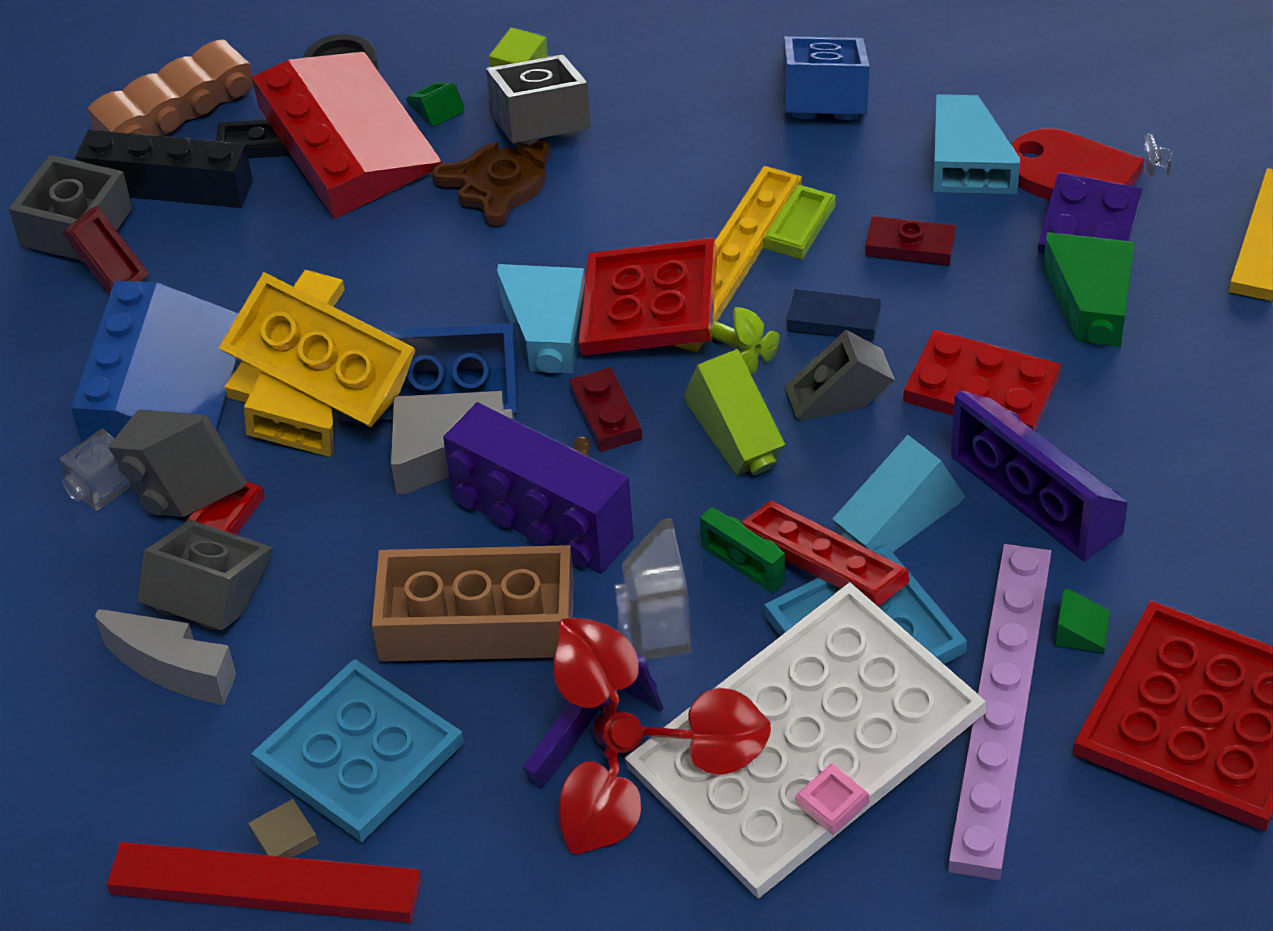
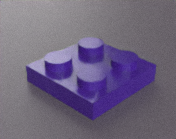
M1058 172L1039 237L1038 252L1045 253L1047 232L1130 241L1142 199V188Z

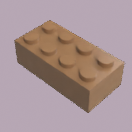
M571 546L379 550L372 630L379 661L554 658L558 641L559 622L565 618H573L574 574Z

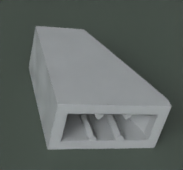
M502 391L394 397L391 467L396 495L410 493L449 477L443 436L476 402L514 420L513 409H504Z

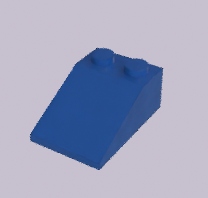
M784 36L785 112L793 113V117L800 119L816 118L817 113L833 114L834 118L841 120L856 119L858 114L867 115L870 66L863 38Z

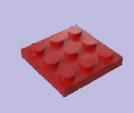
M706 238L588 253L578 342L582 356L712 341L718 252L715 239Z

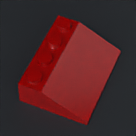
M365 52L289 59L252 76L259 109L333 219L431 173L434 166L442 164L436 152Z

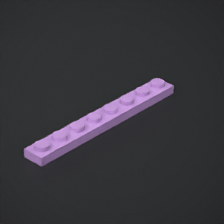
M1004 544L978 691V695L986 701L987 712L976 720L972 726L949 858L948 872L994 880H1000L1052 550Z

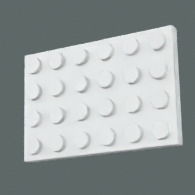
M849 582L715 687L732 689L742 693L754 703L771 723V734L767 744L752 762L732 773L712 774L704 772L695 767L690 760L689 749L692 739L651 737L625 757L627 768L759 899L987 712L986 701ZM690 707L664 728L692 730L688 720ZM831 763L867 791L870 803L834 836L797 806L795 798L796 794Z

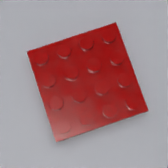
M1150 600L1074 742L1073 755L1266 832L1273 818V646Z

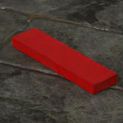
M772 500L741 522L745 528L762 539L773 541L785 553L786 561L840 589L850 582L878 607L910 582L907 568Z

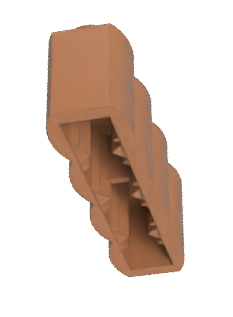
M225 40L210 42L199 48L191 57L173 60L165 65L157 74L141 76L128 84L123 91H113L96 99L88 107L93 130L154 136L168 134L182 125L186 119L199 118L212 111L220 102L232 101L247 93L254 86L250 63Z

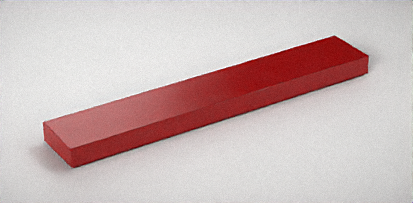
M120 842L107 887L110 895L412 923L422 878L420 869Z

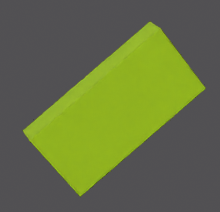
M797 184L763 237L764 249L803 260L836 207V195Z

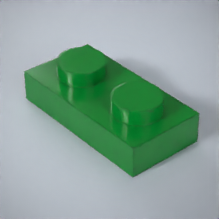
M714 507L708 509L700 517L702 549L772 594L785 583V553L773 541L762 539L745 528L737 518L726 516Z

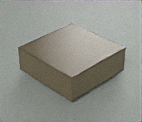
M294 799L248 823L253 836L265 855L292 858L319 844L314 830Z

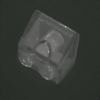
M672 518L662 519L622 562L623 583L614 585L617 608L620 614L617 615L619 632L628 639L634 650L646 660L691 653L688 591Z

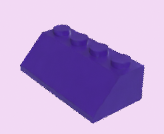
M962 390L955 394L951 458L1083 562L1124 533L1128 502L1115 489L1108 488L1091 475L1081 463L1070 459L1057 449L1047 437L1040 436L1023 423L1017 414L1006 410L995 400Z

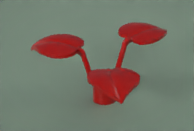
M565 618L560 620L558 641L553 659V676L558 691L568 702L585 708L597 707L609 697L608 705L603 708V713L598 716L593 727L595 740L601 747L605 748L603 755L608 759L609 770L607 771L602 765L593 761L582 762L567 775L560 792V830L569 852L581 854L612 845L627 837L637 825L641 813L640 794L632 781L623 777H616L619 772L617 753L629 752L639 745L642 736L692 739L689 756L693 765L704 772L727 774L745 767L762 752L771 734L770 721L742 693L727 688H714L702 693L692 703L688 713V720L692 730L642 726L638 718L633 714L616 710L620 700L616 690L624 689L633 684L638 675V659L632 644L620 632L601 622L583 618Z

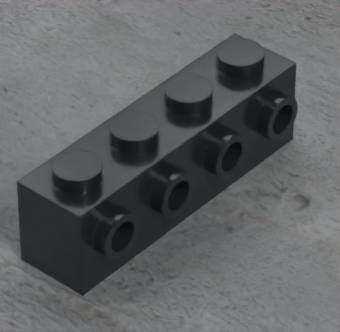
M88 130L75 156L76 161L122 171L130 198L242 208L253 182L246 145L242 143Z

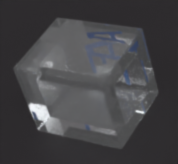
M103 428L59 458L65 476L62 479V484L67 493L77 502L83 500L95 511L104 507L132 486L129 480L120 472L117 461L108 449V446L115 438Z

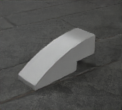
M98 609L95 618L104 646L125 665L142 677L168 690L201 701L219 705L225 704L236 677L228 645L194 640L189 623Z

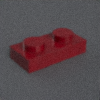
M611 367L569 379L570 392L599 452L642 440V427Z

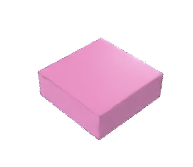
M833 763L829 764L795 795L797 806L833 836L870 803L869 793Z

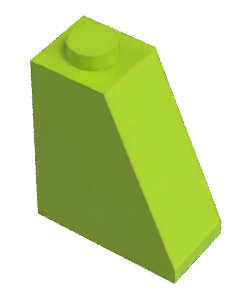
M739 349L698 364L683 397L735 475L738 476L748 471H751L752 475H758L776 466V460L786 444Z

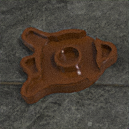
M541 139L533 144L524 145L516 143V148L499 149L498 142L490 143L479 148L464 160L434 166L432 170L433 182L439 187H462L458 192L459 203L465 207L482 209L485 221L489 225L500 226L508 220L509 213L514 208L530 201L543 189L546 181V165L550 159V147L547 142Z

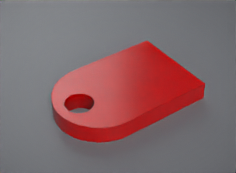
M1042 128L1022 134L1011 144L1020 157L1018 187L1047 200L1051 199L1058 172L1133 186L1143 172L1144 158L1061 129ZM1033 153L1038 155V157L1029 158L1023 156V154Z

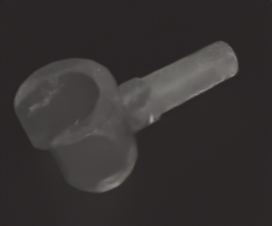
M1150 133L1146 134L1143 137L1148 150L1145 168L1146 175H1154L1155 165L1164 167L1166 174L1169 175L1173 163L1172 153L1168 149L1158 148L1154 136Z

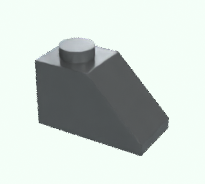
M845 330L785 385V389L796 418L803 421L862 409L894 382L895 379L882 348Z

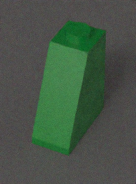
M1047 232L1043 270L1077 342L1121 347L1135 242Z

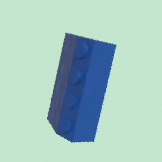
M114 281L71 406L81 443L91 445L93 442L94 445L109 446L138 409L206 414L218 433L228 399L225 385L236 371L239 362L238 359L221 351L218 347L239 313L156 282Z

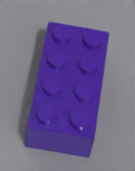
M476 402L443 436L452 498L463 507L473 508L491 517L498 525L505 528L510 527L526 535L538 546L570 545L572 563L580 567H587L601 575L633 540L628 476L479 402Z

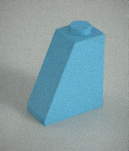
M936 94L933 192L1017 194L1020 157L979 96Z
M498 264L497 275L501 303L509 322L516 323V339L529 371L573 374L579 344L585 288L584 268Z
M907 435L833 517V521L843 532L841 536L871 551L887 545L894 552L960 504L966 496L943 462Z

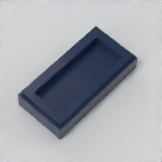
M795 289L787 319V330L839 336L845 330H848L865 340L874 341L881 310V299Z

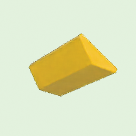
M265 272L262 273L218 347L221 351L370 428L393 403L394 397L399 396L416 351L414 347Z

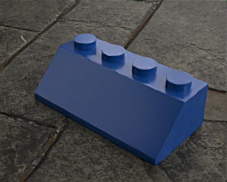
M516 323L381 330L414 347L416 350L399 396L502 391L504 409H513V413H518ZM394 401L378 420L393 419ZM338 411L339 422L357 421Z

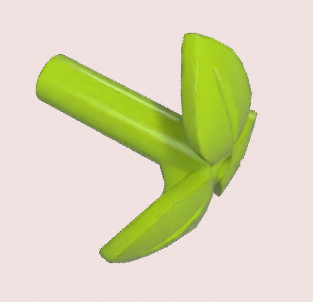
M735 307L733 310L734 328L713 321L712 338L739 349L752 375L757 371L758 355L766 362L771 361L775 357L780 344V334L777 331H769L762 338L764 323L757 314L745 308Z

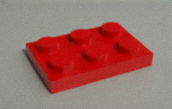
M934 329L904 388L903 402L953 416L954 396L962 390L995 400L1006 410L1017 414L1023 423L1036 431L1059 380L1061 364Z

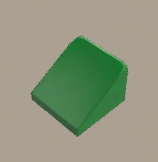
M437 81L408 95L406 98L407 103L431 126H436L465 110L456 84Z
M1063 588L1056 646L1105 653L1110 610L1072 590Z

